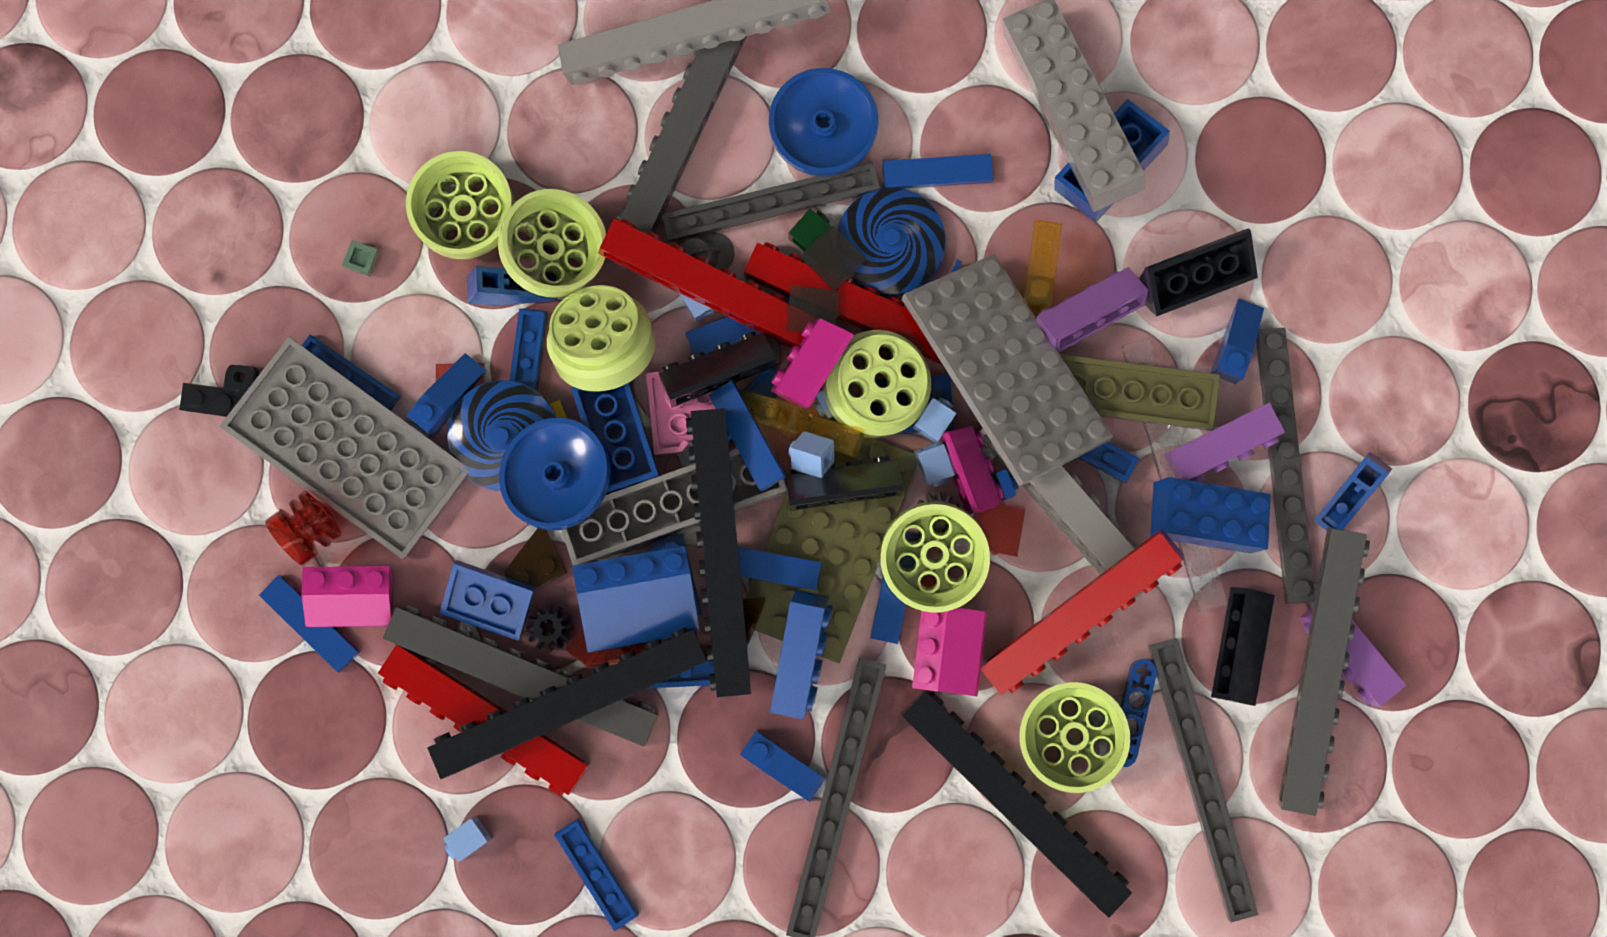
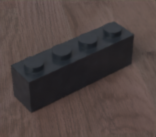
M1230 587L1211 694L1212 698L1256 706L1275 595L1250 588Z

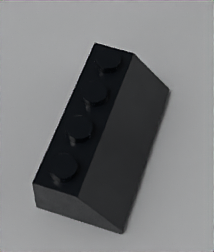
M1247 228L1145 267L1139 278L1148 289L1145 305L1157 317L1258 278L1251 230Z
M750 332L741 336L740 342L730 345V342H724L715 346L714 352L706 355L704 352H699L688 357L689 361L679 365L678 362H673L662 367L663 372L659 373V378L671 408L709 394L731 380L737 383L774 368L776 357L764 334L756 335L755 332Z
M890 456L873 458L874 463L863 464L862 460L846 462V467L835 468V464H832L822 478L792 469L790 470L791 474L785 477L790 511L900 496L904 488L898 461L890 460Z

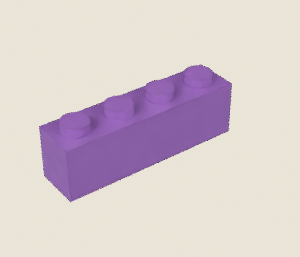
M1127 267L1120 272H1113L1107 279L1098 284L1089 285L1083 292L1065 298L1057 306L1043 310L1037 316V323L1054 349H1057L1059 353L1145 306L1148 289L1132 270Z
M1269 402L1164 454L1176 478L1199 482L1205 478L1204 472L1212 469L1214 473H1217L1230 466L1228 460L1237 456L1238 460L1241 461L1255 454L1253 448L1262 444L1265 449L1279 442L1277 436L1285 433Z
M1313 607L1299 618L1304 623L1302 628L1307 635ZM1351 620V624L1355 625L1353 640L1347 642L1346 652H1349L1350 658L1348 668L1342 670V678L1348 683L1352 682L1358 689L1356 694L1363 703L1381 707L1404 688L1406 684L1355 622Z

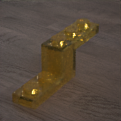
M1035 219L1033 224L1027 276L1022 282L1021 289L1023 303L1029 306L1036 319L1043 310L1050 308L1053 302L1063 223Z
M740 390L758 425L771 428L784 438L797 440L803 431L834 440V452L854 458L857 457L865 435L864 430L861 428L813 416L799 405Z

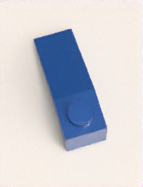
M476 266L467 277L469 304L499 306L557 300V297L536 295L522 288L510 277L505 268ZM545 273L548 280L557 281L554 273Z
M1239 298L1237 299L1212 366L1211 374H1218L1220 379L1233 384H1237L1244 379L1254 352L1264 311L1263 307Z
M464 353L420 397L406 416L427 433L437 435L451 417L458 402L475 387L487 370Z
M1369 452L1314 519V522L1326 531L1327 527L1343 530L1388 476L1392 468Z
M756 730L740 753L750 763L809 802L826 779L758 730Z

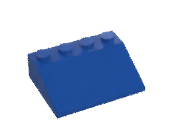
M685 546L572 566L588 653L652 642L657 639L672 638L671 633L687 627L688 632L695 630L696 633H700Z

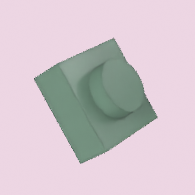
M352 240L342 266L370 277L380 251Z

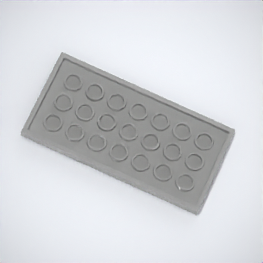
M995 254L903 295L902 301L1020 487L1113 438L1111 432L1057 349H1054L1037 323L1036 317Z
M290 337L286 339L219 426L403 560L408 556L469 473L466 467L451 454Z

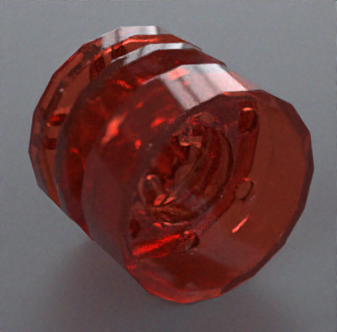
M306 490L298 494L300 502L295 499L289 501L293 515L280 508L265 520L269 532L280 547L295 562L302 566L315 558L319 553L314 541H317L324 547H329L331 545L329 537L333 540H338L342 537V532L335 522L336 520L332 513L320 500H317Z

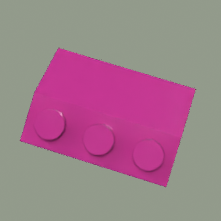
M821 318L815 320L814 323L811 321L807 323L801 333L804 339L799 346L794 345L786 357L789 360L784 370L780 368L771 381L774 384L771 391L798 409L809 408L854 336L852 333Z
M969 426L943 433L938 441L945 445L955 474L952 478L965 511L974 516L1002 504L1000 499L1004 498L999 483L994 484L990 473L994 472L989 457L984 458L980 447H983L984 444L979 431L974 432L973 427Z
M390 566L302 567V603L305 626H388L393 615V569Z
M956 608L945 612L921 611L912 688L978 696L987 620L986 611Z

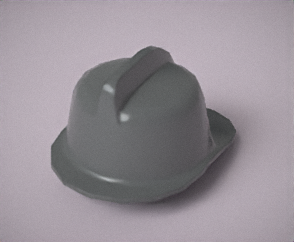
M716 232L694 236L677 244L686 250V254L694 258L701 256L711 262L710 266L721 270V268L728 269L735 256L734 246L731 241L723 234Z

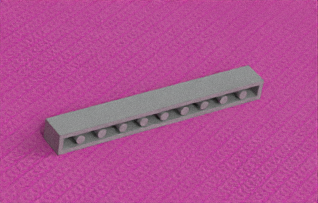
M712 0L558 44L562 71L571 85H582L595 78H607L620 71L636 70L645 64L661 63L667 58L677 55L686 56L695 50L714 48L720 43L727 41H740L745 36L752 34H765L777 27L793 26L799 21L809 18L818 19L827 13H831L829 0Z

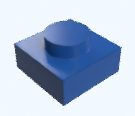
M1007 469L995 473L993 477L995 482H998L1004 497L1002 501L1015 497V490L1018 489V485L1013 475H1009Z

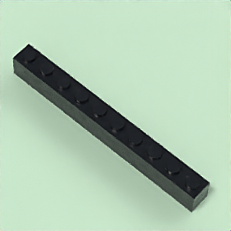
M725 408L691 411V418H686L687 435H693L694 446H688L690 463H695L696 474L691 475L692 492L698 491L699 503H694L695 520H701L702 530L696 531L697 547L703 548L704 559L699 560L700 577L706 576L707 588H701L703 605H708L709 616L704 617L705 634L711 633L712 645H707L708 662H714L715 672L709 674L711 691L716 690L717 698L751 694L726 413Z
M687 627L671 633L673 638L664 643L661 642V639L652 641L644 645L646 651L637 655L634 650L618 657L619 663L609 666L608 662L592 668L594 673L583 678L582 674H578L567 679V686L557 690L555 685L540 691L541 697L530 701L529 697L513 703L515 708L504 713L503 709H499L486 715L488 719L486 722L478 725L475 720L461 726V733L451 737L448 732L434 738L435 744L427 747L440 780L708 662L695 630L688 632Z
M922 691L900 715L1100 911L1110 918L1132 894L1126 887L1130 882L1118 871L1113 874L1106 867L1109 862L1098 851L1092 854L1085 847L1088 841L1076 830L1072 834L1064 826L1067 821L1057 811L1051 814L1044 807L1047 802L1035 790L1032 793L1027 791L1023 787L1026 781L1016 771L1010 774L1003 767L1006 762L994 750L989 754L982 747L985 741L974 731L969 734L962 727L965 722L954 711L948 714L941 707L944 701L932 691L928 694L926 691Z

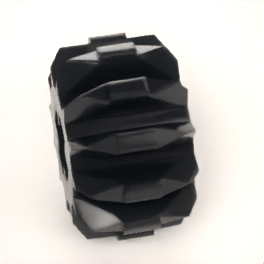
M551 604L546 605L545 613L540 607L535 608L538 618L531 615L527 618L534 623V627H525V631H534L535 633L528 638V641L534 642L539 639L536 645L538 650H541L546 643L547 652H553L554 643L559 649L564 648L561 638L570 641L572 638L570 635L565 634V630L574 629V625H565L564 623L571 618V615L565 614L560 617L563 608L558 606L553 613ZM550 620L554 622L553 628L556 630L554 633H548L549 636H547V629L544 628V624H550Z

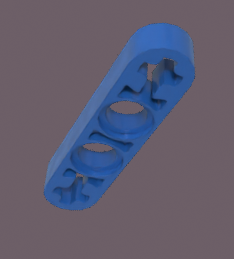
M1139 659L1131 664L1120 707L1126 719L1132 718L1137 723L1136 732L1130 735V739H1134V744L1130 743V757L1126 759L1123 767L1133 765L1137 759L1156 680V667L1151 661L1146 659ZM1143 664H1145V668L1150 671V674L1143 677L1142 684H1147V689L1132 687L1133 681L1139 683L1140 674L1136 673V669L1142 668ZM1134 691L1141 692L1144 697V702L1139 707H1133L1129 702V696Z

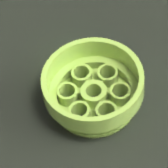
M452 151L430 159L415 173L407 190L406 212L412 229L431 250L448 258L471 259L484 255L498 246L500 227L508 211L514 205L515 200L507 179L493 162L476 153ZM478 182L484 183L481 191L472 192L474 184ZM449 184H457L456 190L453 193H445V188ZM495 204L499 206L495 214H486V210L490 205ZM438 207L444 208L441 216L432 217L434 209ZM462 207H471L468 215L459 216V211ZM477 229H486L485 235L482 238H473V234ZM450 230H458V235L455 239L446 240V235Z
M542 189L523 196L510 208L500 227L498 250L507 273L522 288L544 297H564L585 288L601 269L605 257L598 254V251L606 236V231L597 212L579 196L559 189ZM540 220H549L552 224V228L544 227L541 224ZM565 232L575 234L577 241L569 240ZM517 233H526L530 241H522ZM543 246H551L555 254H547L543 250ZM568 258L577 260L579 267H572L568 263ZM520 259L529 260L533 267H523ZM545 272L554 273L557 281L548 280Z
M606 285L585 287L564 298L551 316L547 335V350L559 376L569 385L586 391L611 390L635 379L648 366L654 354L656 344L652 324L643 306L624 291Z
M870 330L853 336L824 382L823 393L829 411L844 428L859 436L884 438L905 430L916 422L924 412L931 393V375L924 356L908 339L890 331ZM880 347H886L890 350V360H884L880 357ZM853 357L863 358L866 364L865 369L859 370L855 368L852 362ZM902 365L911 367L913 371L912 378H906L901 374ZM880 374L886 378V388H880L876 385L875 375ZM850 384H856L860 387L861 396L859 398L849 394L848 387ZM898 392L905 393L908 396L909 403L907 406H902L897 402L896 396ZM872 402H878L883 407L881 416H876L871 412L870 405Z
M924 502L914 505L899 514L890 524L884 535L881 546V569L885 581L891 591L902 602L915 609L926 612H945L956 609L970 601L979 592L988 575L990 551L986 536L981 526L968 512L953 504ZM938 519H944L948 522L949 526L945 532L938 533L933 530V523ZM910 528H917L921 531L922 535L919 540L910 541L905 536L906 531ZM957 539H967L969 547L965 551H957L953 547ZM939 547L943 551L942 556L937 560H932L926 555L928 549ZM903 556H912L916 560L915 565L911 568L902 567L899 561ZM955 565L960 566L964 570L962 576L956 579L951 578L947 574L949 568ZM926 574H932L937 579L936 583L931 587H926L921 583V578Z
M1062 683L1046 689L1030 703L1020 726V746L1028 767L1042 782L1060 791L1083 793L1104 786L1122 769L1129 753L1130 729L1123 710L1109 694L1086 683ZM1073 700L1077 703L1078 712L1076 715L1069 717L1063 714L1061 707L1064 701ZM1094 710H1099L1105 715V722L1099 727L1092 726L1088 721L1089 714ZM1042 719H1053L1056 723L1055 732L1052 734L1043 733L1040 729ZM1072 728L1081 730L1083 733L1082 742L1076 745L1069 743L1066 738L1067 732ZM1106 739L1110 743V750L1107 754L1099 755L1094 751L1093 745L1096 740ZM1050 746L1059 748L1061 751L1060 760L1057 762L1048 761L1045 757V750ZM1083 757L1087 760L1088 768L1085 772L1078 773L1073 770L1071 763L1074 758Z

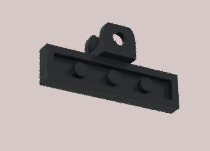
M230 365L225 373L223 388L183 383L179 410L227 417L259 376L258 368ZM242 373L245 374L244 381H242L240 378V375Z

